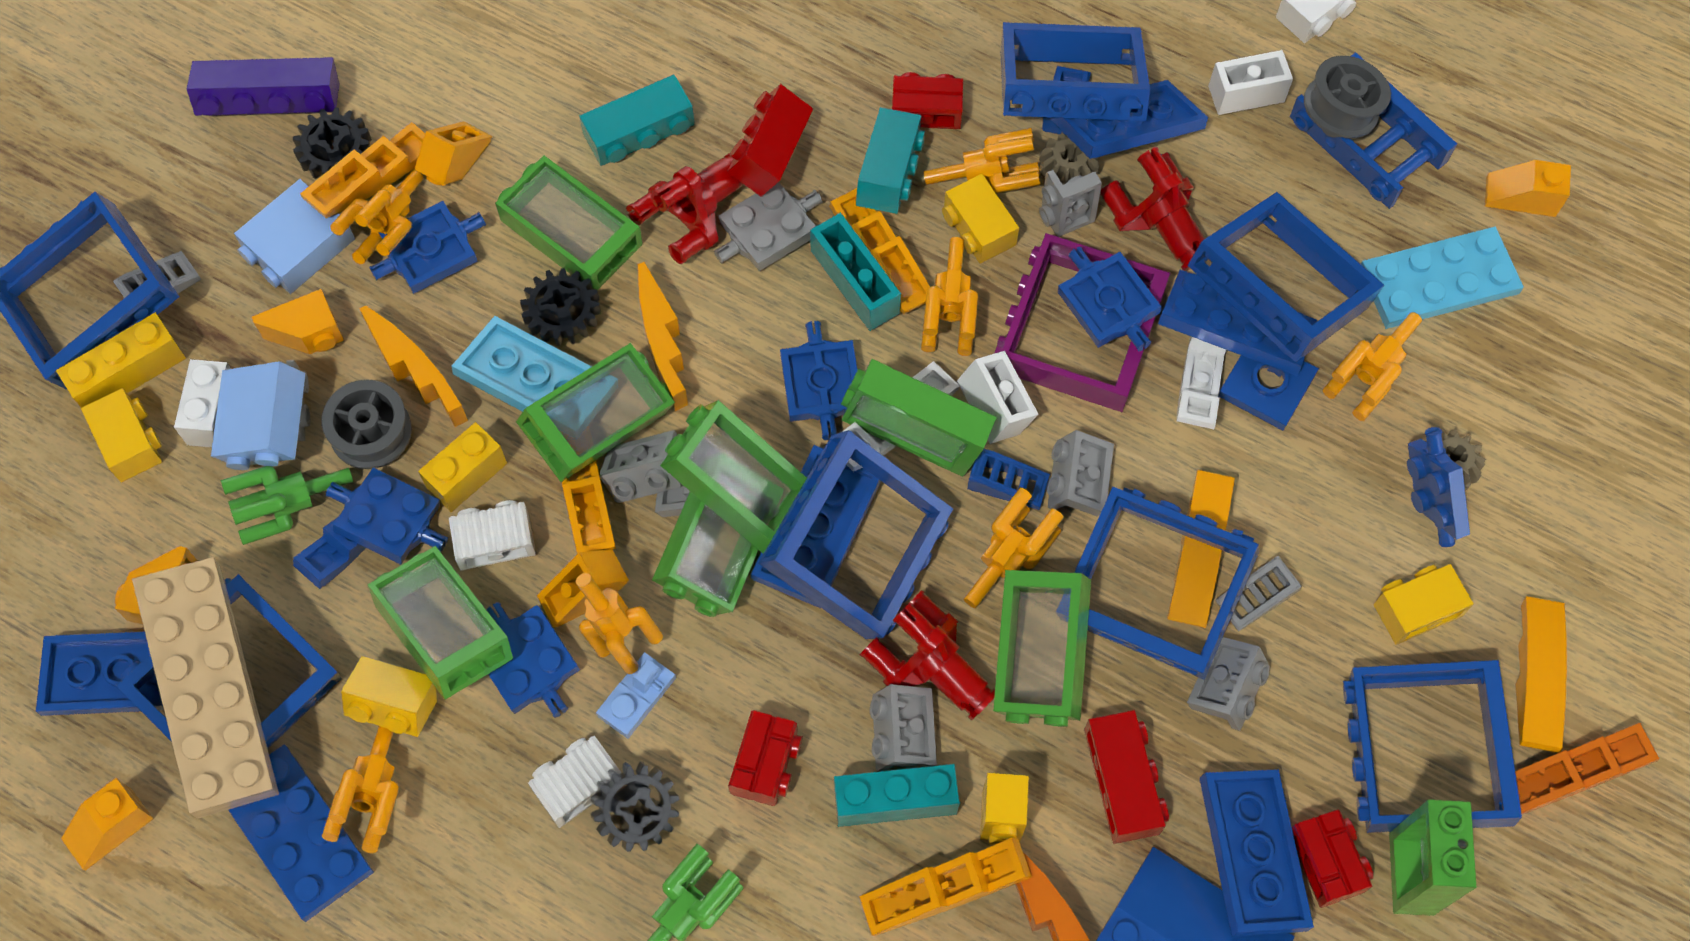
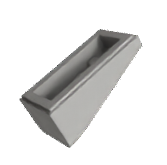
M182 251L155 261L163 274L166 273L171 279L169 282L177 294L201 280ZM179 266L185 275L178 277L173 269ZM138 268L116 278L113 282L125 298L145 282L147 278L141 269Z
M1279 556L1249 576L1243 592L1249 589L1261 606L1254 609L1242 592L1239 602L1248 615L1242 618L1235 609L1230 619L1238 632L1301 590L1302 586ZM1274 573L1285 589L1279 592L1268 578V575ZM1259 581L1264 584L1273 596L1268 601L1255 585ZM1227 592L1215 600L1220 608Z

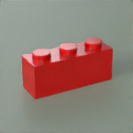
M781 83L771 93L764 91L757 99L753 107L757 112L744 125L742 132L745 136L737 142L730 153V156L734 159L727 172L760 197L781 180L813 111L811 106Z
M1135 710L1088 719L1084 732L1113 844L1160 835L1166 827L1165 822L1169 821V813L1165 799L1163 797L1158 798L1155 783H1158L1159 777L1155 761L1153 759L1148 760L1144 745L1148 744V733L1145 723L1143 721L1138 722Z

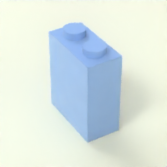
M301 179L297 180L234 233L241 245L237 250L244 260L251 266L257 263L263 268L261 271L262 275L273 287L277 288L281 285L289 294L293 293L355 240L350 227L340 236L332 232L330 225L338 218L339 213L325 218L301 197L300 193L309 187Z
M280 361L222 370L211 457L226 462V467L234 470H248L250 465L255 464L273 467L278 466L279 461L294 460L305 373Z

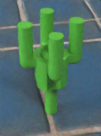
M264 466L220 481L225 495L261 483L264 484L265 490L228 501L235 525L274 513L275 519L238 531L241 542L245 545L290 530L293 526L291 513L312 507L311 495L326 491L329 486L331 487L332 482L342 486L353 482L349 467L304 481L301 471L278 478L276 470L272 466Z
M696 844L663 883L662 889L668 898L652 916L660 926L647 941H669L672 936L678 941H685L697 925L702 929H710L744 889L739 883L740 879L728 869L705 896L694 885L713 864V861L707 857L709 853L699 844Z

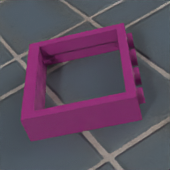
M1045 233L1041 246H1034V249H1032L1028 265L1033 266L1030 276L1023 274L1017 295L1022 297L1018 306L1012 304L1005 322V325L1010 326L1007 337L1000 335L994 354L1005 351L1018 377L1022 380L1123 412L1144 352V347L1142 351H1138L1132 341L1130 342L1115 386L1015 353L1049 263L1078 272L1079 269L1068 256L1077 247H1082L1091 262L1105 260L1113 256V254ZM1126 259L1160 304L1170 273ZM1155 317L1142 323L1140 326L1147 338L1149 337Z

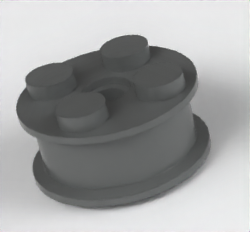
M1335 56L1325 60L1317 69L1315 80L1309 84L1305 91L1304 106L1312 121L1326 135L1330 137L1358 138L1367 135L1374 129L1379 115L1389 105L1391 90L1384 75L1370 63L1352 56Z
M358 380L342 386L329 398L322 413L323 432L334 452L343 462L355 468L372 469L373 467L380 468L390 464L404 452L411 438V419L402 399L392 387L380 381Z

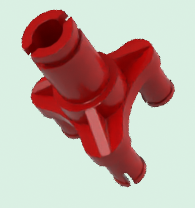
M1153 147L1151 152L1148 150L1137 159L1154 184L1152 194L1138 206H1133L1119 185V181L1115 180L1101 189L1100 196H1102L1115 217L1113 222L1119 231L1157 229L1176 261L1182 263L1181 269L1188 271L1191 269L1187 266L1200 243L1206 239L1187 210L1190 206L1189 198L1194 187L1187 177L1183 178L1168 152L1161 155L1158 147Z
M728 153L724 158L717 160L698 174L688 166L681 168L674 173L672 180L669 182H657L648 189L646 195L626 207V211L630 212L628 213L629 218L635 224L641 225L658 211H668L681 220L690 232L668 246L671 257L678 264L685 263L687 259L702 249H710L719 240L715 219L717 204L744 185L727 172L734 158Z
M921 590L892 620L918 644L916 647L918 650L907 662L904 659L900 661L879 641L878 637L859 655L885 678L882 682L886 686L890 684L915 686L925 684L930 680L959 710L962 711L964 709L968 713L967 717L972 721L994 699L995 689L991 690L987 686L988 682L956 652L960 647L956 643L957 623L959 621L950 612L945 614Z

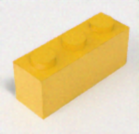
M155 312L57 369L56 372L73 399L82 408L121 388L126 393H129L185 360L186 357Z

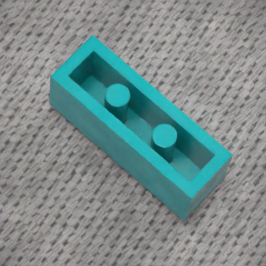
M674 74L579 115L583 135L600 166L610 162H618L630 153L642 148H650L658 141L673 134H682L689 127L695 125L693 106Z
M880 107L858 178L856 206L898 214L901 200L908 201L912 180L908 179V175L915 176L919 158L915 151H922L925 139V131L920 130L921 115Z
M841 212L810 230L811 252L869 331L900 314V291Z
M955 764L834 776L838 827L957 815L960 802Z

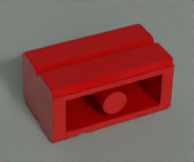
M907 72L901 76L894 75L892 110L921 115L920 128L961 129L963 78H955L950 74H940L936 77H921L914 72Z
M755 710L751 711L729 781L730 794L770 806H776L778 796L786 797L792 774L787 773L786 769L790 758L797 760L803 736L797 735L798 728L795 721L773 717L770 714Z
M1337 809L1318 817L1310 818L1292 827L1298 857L1320 908L1361 895L1373 887L1370 882L1374 878L1372 867L1365 856H1359L1354 841L1357 840L1355 828L1349 818L1343 819L1340 810Z

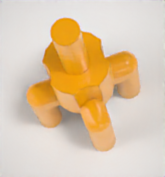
M1032 128L988 136L984 141L985 148L963 152L964 163L925 170L924 179L926 185L967 177L968 181L980 174L984 175L995 193L1041 185L1038 162L1010 167L1008 155L1034 150Z
M413 170L397 188L391 184L385 185L369 201L362 198L354 199L330 225L332 232L339 236L354 221L362 227L368 226L371 229L370 235L352 254V258L356 263L364 264L376 249L382 256H388L411 230L412 223L405 217L410 212L409 204L411 199L409 196L424 179L420 172ZM379 232L387 235L382 239Z
M952 237L950 239L947 271L937 273L935 286H931L927 290L921 350L924 352H934L936 350L939 319L941 318L948 322L960 321L957 353L962 356L972 354L978 294L975 290H971V276H967L962 272L964 239L960 237Z
M1411 312L1391 336L1378 334L1370 343L1366 340L1358 342L1333 371V378L1322 390L1324 395L1334 399L1351 378L1357 375L1362 382L1371 385L1363 394V400L1352 412L1355 418L1365 421L1391 390L1393 382L1401 374L1402 368L1400 364L1407 355L1402 345L1420 325L1422 318L1417 313Z
M1020 487L992 523L991 529L994 534L991 537V545L981 557L988 567L964 598V601L970 607L977 608L998 578H1005V570L1019 571L1022 565L1026 569H1033L1061 533L1058 525L1064 516L1058 510L1051 508L1033 534L1030 535L1019 525L1030 512V508L1026 504L1032 495L1024 488Z
M580 574L576 578V584L586 597L584 602L586 613L584 616L587 618L580 623V632L599 657H607L611 653L626 674L635 673L639 665L624 645V638L631 632L633 627L638 626L651 644H658L663 639L662 632L644 607L629 608L617 591L611 588L601 591L590 574Z
M378 726L370 755L358 756L355 759L353 769H348L343 773L339 789L335 793L322 833L324 840L330 842L338 840L342 825L346 822L351 806L357 811L372 813L361 848L367 853H376L378 851L382 835L386 834L399 791L398 784L395 781H391L395 767L386 759L393 732L389 729Z

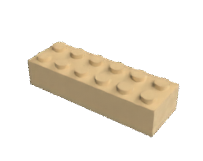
M211 557L133 578L135 594L189 814L198 819L279 795L222 569L216 559Z

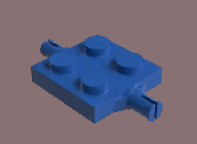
M441 201L407 218L412 223L411 230L392 250L387 259L369 268L376 281L396 271L405 279L414 294L478 262L474 251L469 245L467 234L486 226V223L480 212L460 222L458 218L450 213L444 201ZM379 232L382 239L387 235Z
M1077 247L1076 250L1073 249L1068 256L1079 271L1073 278L1058 285V294L1092 341L1099 348L1117 337L1127 335L1138 351H1142L1143 347L1146 349L1151 344V340L1147 338L1140 326L1142 323L1160 314L1162 306L1121 252L1105 260L1091 262L1082 247Z
M812 321L805 325L808 337L807 343L799 347L780 349L790 422L808 419L820 420L822 439L829 440L828 426L831 435L837 434L835 418L844 415L847 408L841 405V402L857 372L853 340L842 342L823 340L821 323L814 321V334Z
M1431 427L1425 430L1426 441L1418 439L1408 443L1410 459L1407 460V468L1412 477L1414 492L1411 493V500L1414 508L1419 513H1423L1435 523L1438 530L1439 545L1441 547H1452L1455 545V539L1470 535L1463 469L1446 454V449L1443 447L1442 429Z
M374 467L362 484L355 488V490L351 491L336 484V482H332L331 487L329 486L326 491L327 497L345 504L344 510L333 524V531L400 565L409 552L421 542L431 547L436 546L440 552L443 551L448 542L447 536L429 529L430 521L440 508V499Z
M501 603L492 604L500 617L498 618L490 606L486 610L507 635L513 659L488 675L514 714L533 702L544 700L554 718L561 716L554 702L563 713L568 710V707L557 693V690L566 679L581 669L538 605L517 618L509 619Z

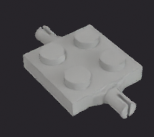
M778 182L762 197L755 193L720 214V224L730 235L731 241L714 250L716 258L722 264L739 253L748 258L758 271H761L810 241V230L816 227L806 212L823 202L820 194L813 190L810 194L797 200L790 196Z

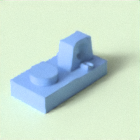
M645 652L637 661L639 665L638 670L633 674H627L596 712L598 718L627 739L630 738L676 679V675Z

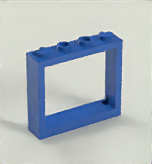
M1003 22L1000 51L1003 116L1146 121L1150 84L1140 27ZM1122 49H1129L1130 53H1122ZM1015 60L1131 65L1134 84L1016 79ZM1010 100H1012V104H1022L1021 108H1011ZM1131 109H1137L1138 113L1130 111Z
M97 192L92 193L84 201L81 200L77 207L61 220L52 224L49 230L33 243L24 247L20 254L0 268V312L45 380L66 390V386L56 372L57 369L156 312L158 315L180 297L117 206ZM108 222L147 280L56 354L18 296Z
M1278 192L1204 239L1187 265L1295 362L1299 361L1367 310L1384 287L1381 281ZM1270 215L1277 220L1276 223L1269 217ZM1261 224H1264L1349 299L1311 325L1226 248ZM1207 260L1212 262L1210 266L1205 263ZM1295 337L1301 341L1299 346L1293 341Z
M851 431L831 435L761 557L759 564L863 638H884L895 627L896 623L892 620L898 613L902 603L906 602L912 595L915 588L913 583L917 575L930 562L932 557L930 551L936 540L946 532L949 526L947 520L953 508ZM850 458L926 514L871 615L793 559Z
M1112 487L1074 573H1082L1089 579L1092 578L1121 511L1242 558L1200 655L1089 609V632L1205 680L1258 557L1259 544L1253 542L1255 538L1244 535L1241 530L1233 529L1230 533L1217 528V522L1203 515H1196L1195 519L1180 513V507L1170 502L1160 500L1159 504L1146 500L1144 499L1146 495L1135 488L1130 490L1124 487L1121 490ZM1070 594L1064 595L1057 610L1060 619L1067 623L1069 619Z
M238 574L232 580L230 578L225 579L230 604L242 595L317 670L261 722L268 749L342 678ZM149 655L142 662L136 661L129 665L120 676L122 680L116 687L171 741L166 717L138 690L155 675L151 655Z
M1499 660L1352 668L1349 681H1343V695L1345 704L1352 705L1353 719H1348L1347 722L1348 737L1350 743H1356L1358 757L1352 758V773L1355 782L1361 781L1362 797H1357V815L1359 821H1365L1367 833L1391 832L1411 814L1380 816L1365 689L1478 684L1496 811L1472 812V827H1513L1519 822L1522 814Z

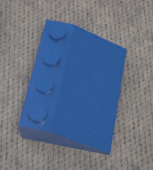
M1152 847L1096 941H1293L1295 936L1290 933L1232 937L1223 891L1160 850Z

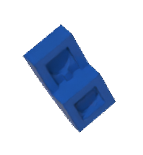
M337 518L323 527V536L293 557V566L319 589L333 580L366 549L333 531V524Z

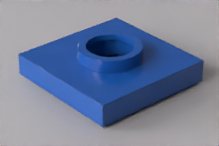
M1241 355L1220 389L1218 397L1284 431L1319 368L1303 361L1298 376ZM1262 368H1268L1267 371L1275 373L1279 378L1282 375L1284 382L1276 389H1269L1260 384L1257 373Z

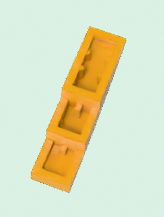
M411 122L390 140L383 135L361 154L354 149L301 192V197L325 218L344 211L356 198L366 200L385 185L394 183L415 168L425 133Z
M857 188L830 201L829 207L833 214L837 215L841 212L900 291V311L906 314L925 304L927 290L930 288V285L902 238L895 236L881 211L876 212L875 209L856 206Z
M645 262L637 264L638 287L648 347L659 380L666 384L672 399L675 401L673 408L677 411L688 405L686 389L676 374L684 370L682 353L673 340L674 337L680 335L678 318Z
M366 305L359 308L396 381L398 382L411 376L425 404L439 398L454 427L467 422L468 419L461 403L444 376L425 353L394 324Z
M589 426L586 427L577 440L561 433L578 456L593 447ZM596 460L562 482L577 554L579 552L616 549Z
M1197 470L1187 516L1195 519L1196 515H1203L1217 522V528L1226 531L1235 478ZM1182 535V545L1167 619L1206 628L1222 550Z
M1526 596L1521 605L1523 636L1518 644L1520 676L1515 684L1520 746L1560 753L1563 747L1567 681L1565 603Z
M1009 838L977 853L969 852L939 866L926 867L859 897L871 935L876 936L956 908L1029 879L1032 876L1018 838Z

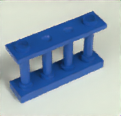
M1356 52L1353 55H1351L1352 57L1364 60ZM1389 82L1391 99L1389 105L1379 117L1391 128L1364 150L1350 138L1326 135L1307 114L1304 106V96L1302 94L1298 96L1290 114V118L1294 121L1296 127L1311 136L1364 185L1375 200L1381 201L1388 209L1395 205L1403 189L1399 184L1402 180L1426 161L1439 170L1449 161L1457 146V143ZM1402 138L1416 152L1390 173H1387L1374 159Z

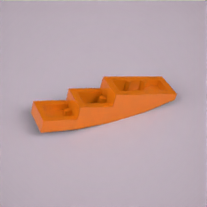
M1637 723L1609 736H1602L1569 751L1564 750L1515 771L1521 814L1547 806L1657 762L1659 757L1641 723Z
M1023 852L1032 877L1015 885L1032 932L1048 927L1053 941H1090L1072 909L1054 885Z

